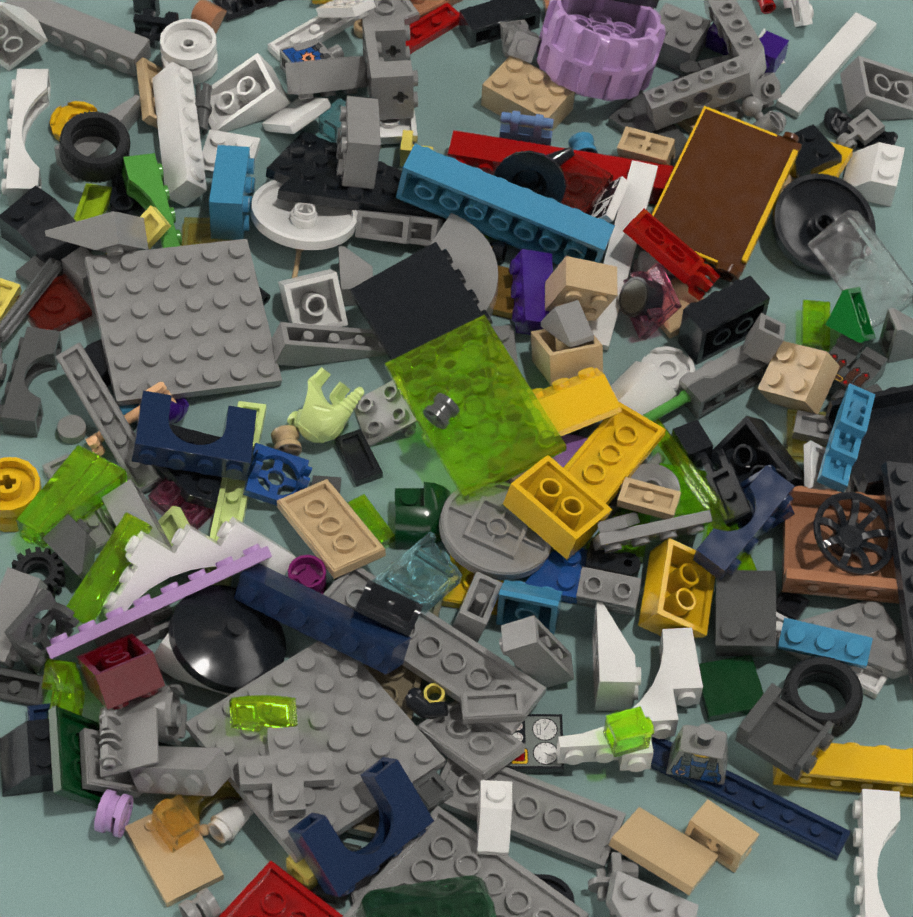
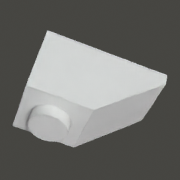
M481 780L477 799V854L509 855L512 782Z

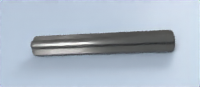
M50 258L2 318L0 321L1 343L7 341L62 270L59 260Z

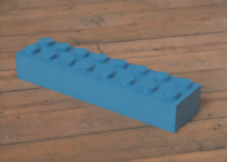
M414 144L403 166L396 195L397 199L446 219L453 213L471 223L482 234L506 242L516 248L551 253L552 262L558 265L566 256L601 263L615 225L608 223L604 219L583 213L579 209L561 204L555 199L544 197L528 188H522L508 182L504 178L493 176L477 167H471L453 157H447L418 144Z

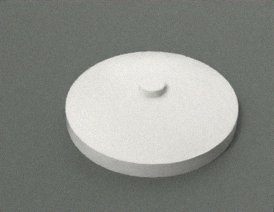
M275 180L262 185L252 198L251 219L256 228L270 240L287 247L301 250L328 249L346 242L356 230L358 211L280 200L277 198L278 189L283 184Z

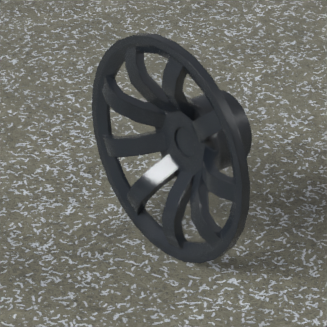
M841 492L827 498L819 506L813 523L814 536L820 551L830 563L850 574L867 575L879 571L889 562L893 552L888 515L877 502L860 493ZM851 500V510L847 520L842 506L837 501ZM861 502L873 510L858 524L856 520ZM829 506L836 513L837 523L832 519L822 517ZM879 515L886 529L865 532L864 528ZM821 525L827 526L833 531L830 538L824 541L821 535ZM879 537L888 538L886 551L876 544L867 542V540ZM828 547H831L835 554L841 556L840 561L829 552ZM863 550L876 553L881 560L870 566L868 556ZM852 554L857 555L860 559L862 568L847 565Z

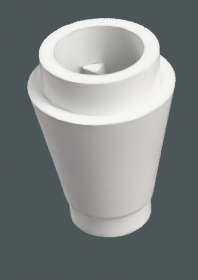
M240 800L238 803L211 817V822L207 825L209 833L219 843L223 844L226 841H232L253 814V811L244 800Z

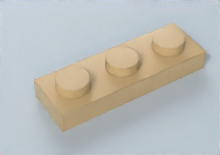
M142 57L136 62L142 121L158 129L152 78L162 68Z

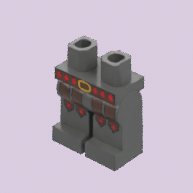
M841 334L835 346L829 352L840 366L827 394L831 397L830 401L844 397L849 383L862 389L874 385L883 376L888 359L869 347L862 351L864 344Z

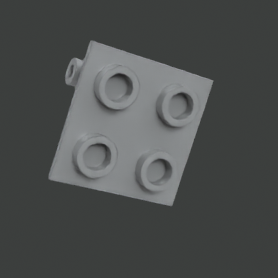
M401 377L361 397V400L358 401L354 409L361 430L370 447L399 431L404 433L405 436H411L415 433L416 422L418 421Z
M157 707L120 717L115 715L113 710H104L102 712V715L99 717V763L101 778L159 763Z

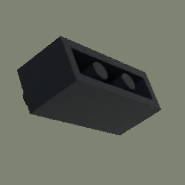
M491 0L460 10L459 29L470 48L500 40L501 22L525 20L528 24V30L539 28L541 10L535 0Z

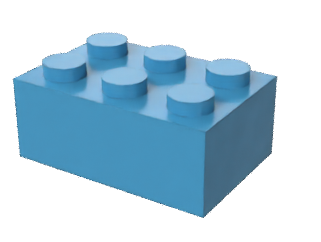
M217 146L209 198L211 240L231 241L244 239V232L250 230V215H247V212H251L253 196H250V193H255L256 183L255 177H251L255 170V158H250V147Z

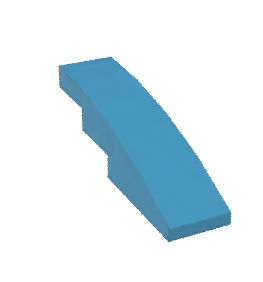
M850 383L847 386L823 456L817 478L818 483L839 492H844L847 488L852 466L858 457L861 440L867 432L875 394Z

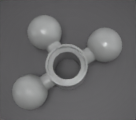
M755 96L747 97L742 102L743 113L748 117H754L756 120L752 125L777 135L784 130L786 118L782 113L769 111L763 115L761 112L762 102Z

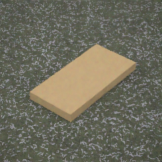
M328 479L277 500V508L316 557L322 560L334 579L386 556L383 545Z

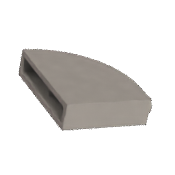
M451 213L431 244L437 242L441 250L447 249L453 260L451 266L454 270L459 269L466 280L464 286L467 290L472 289L479 300L477 306L480 311L485 309L491 318L498 295V266L495 254L487 239L476 227L465 219ZM481 330L467 339L476 342L480 334L484 335V332Z

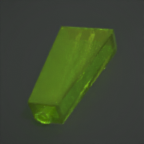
M77 445L17 518L20 537L29 544L35 543L45 548L48 544L42 538L67 514L77 522L80 518L84 520L104 505L102 497L127 482L126 470Z

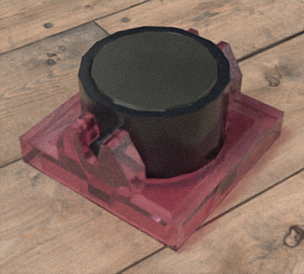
M655 263L647 272H632L630 274L632 278L623 280L624 285L619 294L621 311L624 315L630 317L639 339L643 340L649 338L682 307L663 265Z

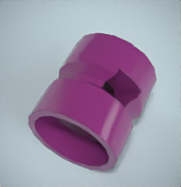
M302 555L295 558L289 564V578L321 594L325 593L327 590L326 567L321 559L312 555Z

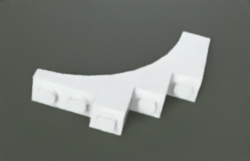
M233 516L229 522L225 521L219 528L217 533L219 538L217 541L189 524H186L184 529L179 528L171 540V543L174 544L172 548L140 531L138 536L133 535L125 547V551H127L125 556L129 562L133 563V566H127L119 579L121 585L116 593L112 591L107 596L103 604L105 608L104 614L119 607H122L125 612L133 604V601L139 599L149 589L169 577L193 569L216 566L215 563L230 556L235 561L244 557L243 550L258 543L260 548L268 546L272 555L271 558L260 564L284 576L288 571L289 564L296 557L289 550Z
M692 628L662 629L659 644L660 669L648 692L637 705L613 722L585 733L558 737L556 750L557 764L577 765L582 762L608 763L618 760L620 771L640 772L651 768L653 758L651 737L665 739L675 736L679 720L676 705L688 707L700 703L703 684Z

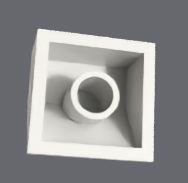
M879 142L853 152V156L847 163L843 180L854 186L867 202L891 207L905 148Z
M328 269L278 282L283 307L289 323L336 327L348 325L337 272Z

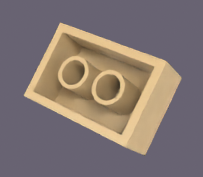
M510 55L482 84L481 106L500 116L502 112L512 113V111H521V114L530 116L542 114L544 118L554 119L553 129H542L554 131L573 110L575 92L557 85L551 81L546 72ZM519 125L522 127L534 128L532 126Z

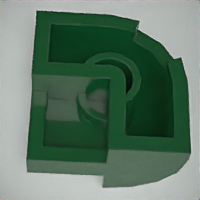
M424 482V488H395V549L434 548L435 544L442 541L439 531V519L443 506L451 495L448 489L442 485Z

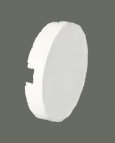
M657 347L642 359L643 363L653 364L657 367L676 394L681 377L688 372L693 373L695 371L693 360L689 355L687 357L683 354L682 350L674 347Z

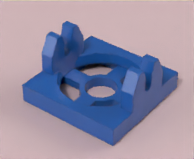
M255 443L252 449L251 465L243 495L277 506V500L307 488L310 482L308 476L312 471V467L308 466L309 460ZM264 460H274L273 468L267 471L261 469ZM283 463L293 469L297 481L286 477L282 471ZM268 474H278L282 479V484H272L268 479ZM258 478L264 480L265 485L269 488L268 491L259 483ZM283 487L293 489L290 494L277 495L278 490H281Z

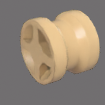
M283 425L271 432V439L275 444L274 449L295 456L301 454L302 447L298 441L299 431L297 427Z

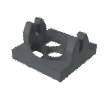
M42 589L4 631L27 669L35 674L50 659L46 650L47 647L51 646L50 640L47 637L49 624L53 620L56 621V631L52 636L54 638L63 633H67L69 637L74 631L73 628L80 622L75 617H72L74 612L71 609L57 603L51 592ZM49 610L42 619L35 618L38 612ZM37 623H41V633L36 638H33L32 631ZM34 642H35V643H38V642H39V644L41 645L42 649L40 650L38 647H36L35 645H33V643H34Z

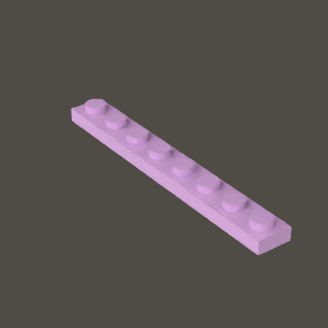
M259 543L243 550L244 557L233 561L232 556L215 563L217 569L207 574L202 569L189 575L190 582L181 586L178 585L177 581L161 588L162 594L153 599L148 594L133 601L135 607L125 612L122 607H119L105 614L107 620L97 625L94 620L78 626L79 633L68 637L67 633H63L50 639L51 646L47 647L46 650L51 659L56 658L203 588L272 557L268 546L260 548Z

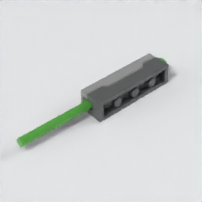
M744 344L735 349L730 348L716 360H709L693 373L688 372L684 374L679 380L677 396L643 414V416L654 422L685 405L698 419L759 384L769 363L766 364L760 360H754L749 355L743 353Z

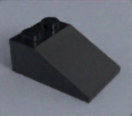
M36 185L0 214L1 237L30 258L36 256L45 263L50 258L59 260L62 270L56 276L58 278L64 275L62 259L81 247L46 236L45 230L74 223L76 220L54 197Z

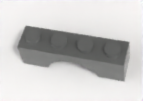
M27 327L25 336L20 337L18 360H13L11 368L13 377L11 382L6 383L5 404L0 405V421L2 422L4 433L38 437L44 416L41 398L32 394L28 388L37 376L48 371L57 370L59 362L55 356L59 355L63 348L60 331Z

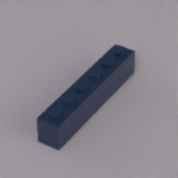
M260 563L241 572L234 597L235 600L386 675L404 663L411 637L354 611V609Z

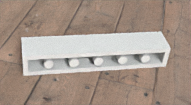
M172 61L152 78L164 172V185H167L169 188L171 200L187 207L207 191L192 72Z

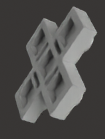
M298 726L267 728L268 756L238 757L240 791L271 789L274 817L306 815L304 787L334 786L335 776L332 752L301 754Z

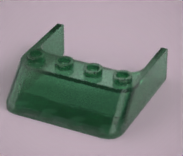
M474 875L374 889L364 895L361 903L363 917H496L494 903L485 881Z

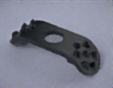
M831 107L828 108L824 115V126L832 136L838 138L845 132L848 134L852 133L848 129V123L854 119L841 112L839 108ZM884 131L865 146L859 140H856L857 147L863 149L879 142L895 145L898 135L894 131Z

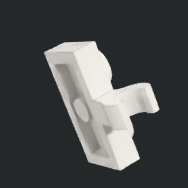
M783 0L784 9H792L795 27L813 24L814 11L812 5L809 4V0Z

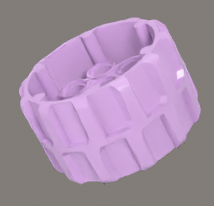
M550 0L539 36L540 42L536 49L538 66L549 75L551 81L584 97L588 96L603 99L604 101L635 98L640 90H645L650 84L666 35L665 26L660 22L661 15L651 7L612 0Z

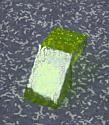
M46 658L41 689L53 690L50 709L58 706L82 716L85 692L76 663Z

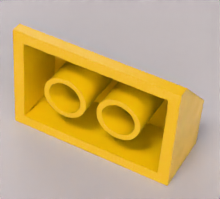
M593 367L582 369L575 377L557 379L552 382V386L547 388L532 389L526 393V396L519 398L529 429L543 443L623 412L605 374L598 368L594 369Z
M546 455L511 483L503 502L507 509L565 559H569L581 549L597 531V524L600 521H604L612 512V509L549 455Z
M668 538L650 551L638 622L639 627L659 636L662 634V629L692 628L694 638H704L707 636L715 576L693 560L696 550Z

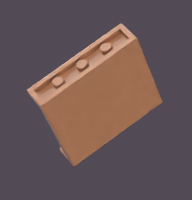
M805 486L794 487L791 494L794 500L791 506L795 515L786 519L783 527L782 592L899 604L893 556L879 571L867 575H854L835 567L820 551L814 536L813 523L815 514L819 506L827 498L841 492H837L834 489L817 490L809 489ZM855 492L871 498L887 513L885 495L876 496ZM851 500L837 501L842 506L847 520L851 510ZM860 502L856 522L859 524L873 509ZM829 506L822 517L832 519L837 523L836 513ZM879 515L864 528L865 532L886 529ZM821 525V535L824 541L830 538L833 531L829 527ZM873 538L867 540V542L876 544L886 551L888 538ZM828 547L829 552L840 561L841 556L835 554L831 547ZM863 550L868 556L870 566L881 560L876 553ZM852 554L847 565L862 568L860 559L857 555Z

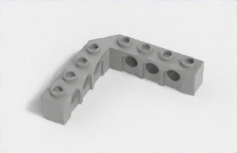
M703 0L707 17L716 25L718 36L724 39L729 55L732 54L734 58L643 92L647 115L655 130L701 114L704 106L714 109L753 94L757 87V80L760 76H763L767 69L764 46L736 0Z

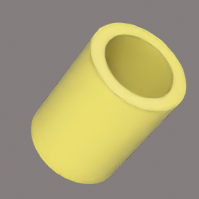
M431 683L424 689V698L429 703L446 701L445 690L438 684ZM433 693L441 695L438 700L429 699V696Z

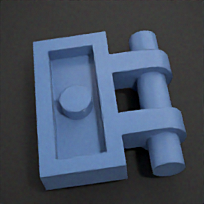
M512 111V113L502 112L501 122L511 123V125L501 124L499 138L551 146L553 131L543 130L542 128L553 129L554 119L544 118L542 114H536V116L523 115L521 111ZM519 125L532 126L534 128L522 127Z

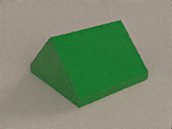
M854 287L843 290L825 325L858 343L876 339L861 288Z

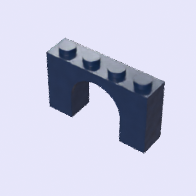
M143 390L132 462L246 481L251 465L257 410L228 406L223 436L211 444L194 445L178 438L169 426L172 395Z
M383 757L360 775L376 801L380 815L378 830L374 838L365 847L355 851L347 849L326 815L313 812L288 830L289 835L326 894L336 897L348 895L355 889L356 883L364 877L375 874L379 870L381 863L388 858H393L400 854L406 843L411 839L414 840L421 837L426 832V827L434 822L398 759Z

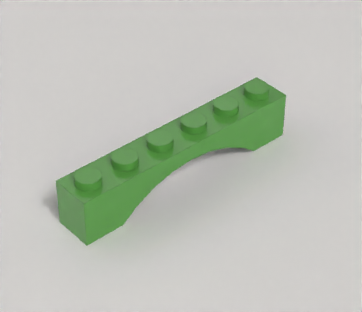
M155 153L123 157L121 173L127 194L135 199L145 210L150 205L156 207L171 225L160 238L162 248L182 245L181 232L179 229L176 230L174 226L176 222L175 210L173 207H169L168 204L170 200L169 188L167 185H163L162 182L164 178L163 167L161 163H157Z

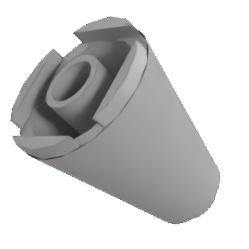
M178 684L158 688V692L150 697L141 698L139 696L130 700L129 705L124 708L113 710L112 708L107 709L105 706L101 707L99 717L104 710H113L115 715L120 717L157 707L158 743L180 746L182 742L178 739L185 738V722H187V704H181L179 696L185 695L184 690Z

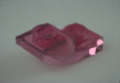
M165 478L148 495L149 500L165 513L172 506L180 507L190 526L198 530L214 513L213 509L187 503L180 495L181 490L174 481L169 482Z

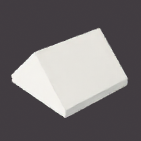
M635 361L611 385L618 402L641 415L677 396L655 365Z

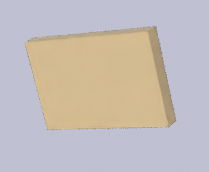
M178 800L125 826V832L167 907L224 879L223 872L182 800ZM153 819L157 824L182 825L194 828L176 830L156 829L153 832H148L145 829V822Z
M640 807L615 833L608 845L687 895L693 892L716 863L719 856Z

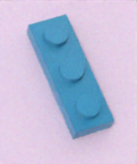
M784 617L778 649L812 657H831V659L834 658L841 663L866 669L873 638Z

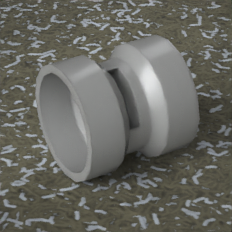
M207 888L199 891L196 898L192 900L186 899L178 904L182 917H219L222 913L216 899Z

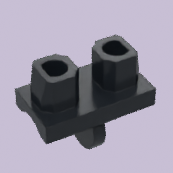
M143 8L140 14H134L135 34L150 39V47L157 48L161 33L168 25L179 20V14L169 11L165 14L164 18L156 17V12L153 9Z

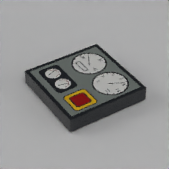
M529 714L512 734V736L525 744V751L505 767L520 773L564 774V763L557 764L556 757L558 737L563 736L562 714Z

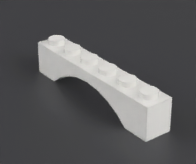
M17 69V77L12 79V95L15 96L14 99H10V114H13V116L8 118V134H11V136L6 138L5 144L6 154H9V156L4 158L3 163L4 174H7V176L1 182L2 195H7L8 206L14 204L35 185L42 189L40 168L27 153L25 142L32 123L50 104L51 82L49 69Z
M862 789L859 799L854 800L852 809L853 818L858 819V828H855L853 833V846L858 847V857L854 859V875L859 876V886L856 885L854 902L855 905H860V915H856V917H890L879 892L877 870L880 852L886 842L895 834L900 822V792Z

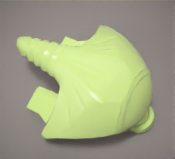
M322 367L307 381L308 390L303 409L292 412L287 419L288 425L297 427L299 433L313 443H325L337 438L347 424L358 401L364 395L362 387L354 389V392L347 395L350 389L342 382H339L330 393L329 399L332 405L329 404L323 395L321 387L331 374Z

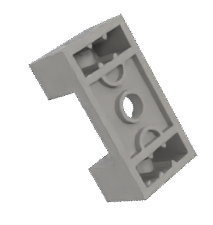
M403 15L363 17V56H365L368 96L379 101V120L414 118V107H418V94L414 92V86H418L417 70H412L410 48L406 46V40H410L409 25H405Z

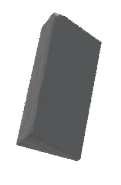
M0 666V699L32 706L44 704L52 677Z

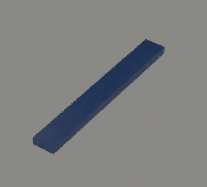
M651 737L653 747L651 768L837 861L851 831L729 770H726L724 785L666 774L672 742L666 739Z

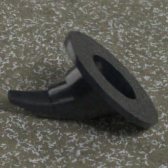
M571 147L548 155L530 150L515 152L502 160L496 168L494 176L504 178L510 183L522 188H528L537 194L555 199L561 203L567 184L564 172L560 166L574 157V151Z

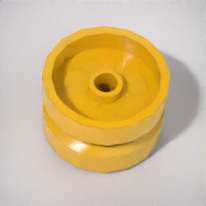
M17 457L0 458V531L18 532L29 528L38 521L44 509L42 486L36 468L28 461Z

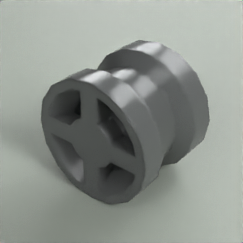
M438 393L434 397V403L428 405L423 410V414L428 421L440 429H445L449 425V419L456 417L460 412L457 404L442 393Z

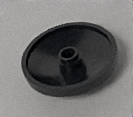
M816 173L804 175L793 180L780 193L772 210V231L779 248L793 264L809 273L821 276H837L847 273L856 268L867 257L873 247L876 225L871 207L854 186L836 176Z
M211 585L184 597L179 602L170 619L169 641L177 661L190 676L213 690L232 694L283 663L286 655V640L279 621L234 599L237 588L225 585Z

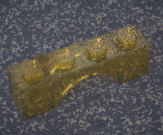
M228 780L213 796L179 794L172 799H164L152 810V825L173 853L199 837V817L205 808L220 800L231 799L240 801L243 798Z

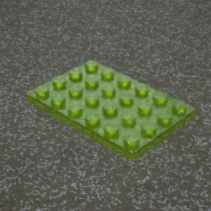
M485 315L385 363L388 374L464 501L529 470L545 456L549 455L553 458L567 451L565 442ZM438 393L445 394L451 398L460 409L456 417L449 419V425L445 429L434 426L423 414V410L428 405L434 403V397Z

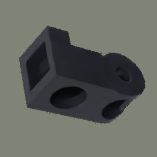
M591 540L585 567L638 578L641 566L638 556L631 552L618 554L616 552L605 553L604 550L595 551L593 541Z

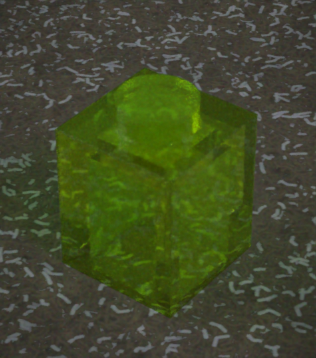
M641 706L606 715L603 734L615 758L649 748L651 735L654 734V727L650 717H645Z

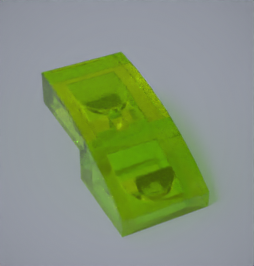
M252 695L233 697L229 700L231 728L260 732L264 726L279 728L296 727L298 725L296 698Z

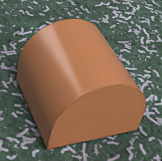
M200 0L192 10L191 19L207 23L216 34L227 11L208 0Z

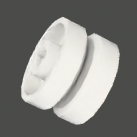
M182 19L174 21L163 30L160 37L163 69L172 61L182 67H186L192 72L193 85L205 82L214 75L218 66L217 38L213 28L197 19Z

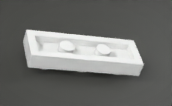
M332 0L317 7L316 11L319 18L335 20L341 17L342 20L353 17L354 20L366 17L368 15L367 11L376 6L374 0Z

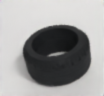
M99 111L77 114L67 121L61 131L59 144L60 160L64 168L75 178L77 177V179L90 183L110 181L122 172L123 157H127L130 154V136L122 122L116 119V117H112V115ZM85 137H101L112 143L116 151L106 157L92 158L81 154L74 147V143Z
M815 656L804 659L797 663L787 674L781 699L822 726L831 721L834 723L831 735L834 737L839 736L850 729L858 717L863 702V689L860 680L848 665H844L845 663H841L834 658ZM808 683H825L834 687L842 695L846 706L832 713L818 712L808 707L801 700L797 690Z

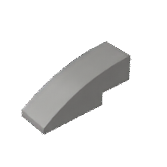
M358 210L355 237L429 246L443 226V219Z

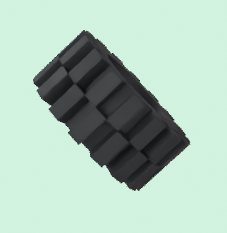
M35 547V552L32 553L30 548L25 550V556L20 552L17 555L18 561L13 559L11 563L12 569L26 574L36 569L47 570L49 576L43 580L47 585L46 590L51 592L54 599V593L60 595L62 587H65L66 577L62 559H59L58 554L55 551L51 554L50 549L46 547L44 552H41L40 547Z

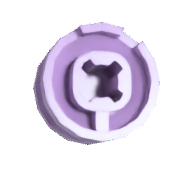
M107 789L98 805L94 821L95 831L100 833L112 832L114 837L121 838L125 833V826L130 821L134 802L133 796L127 794L119 796L116 791Z

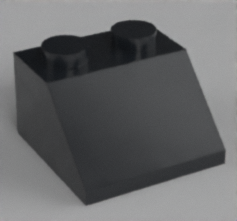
M49 718L26 721L0 738L3 797L53 791Z

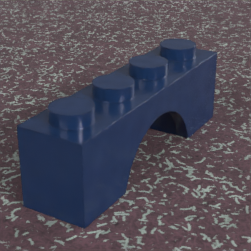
M766 465L749 485L745 496L752 510V520L743 528L734 531H722L714 528L696 549L693 560L720 581H722L727 573L732 576L742 563L739 560L745 552L749 555L759 543L757 539L762 531L767 533L775 524L777 519L774 516L779 510L785 512L794 500L791 497L794 485Z

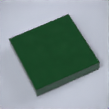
M752 655L699 664L703 684L701 698L708 721L748 715L764 694Z

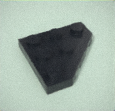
M169 424L171 430L178 438L190 444L207 445L221 438ZM157 466L169 482L174 481L181 490L180 495L187 503L215 510L222 477Z

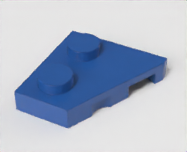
M579 549L569 559H565L559 552L554 550L543 566L534 572L525 583L538 587L548 586L555 590L563 591L562 602L577 604L576 595L582 567H585L588 549Z

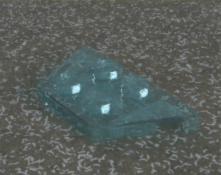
M430 531L372 581L423 605L421 611L428 612L460 584L462 574L457 566L450 561L448 553L438 548L435 543L436 536Z

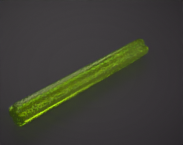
M657 419L654 421V423L666 429L665 436L658 443L663 453L705 510H710V512L718 510L720 499L661 420Z

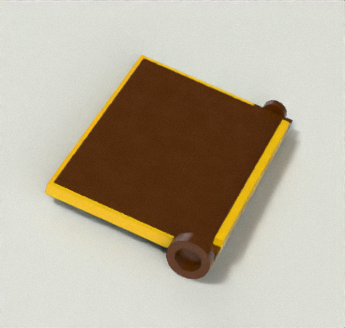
M704 106L652 215L706 262L716 265L714 270L720 275L719 278L731 283L739 280L802 148V144L798 143L799 137L792 132H785L782 137Z

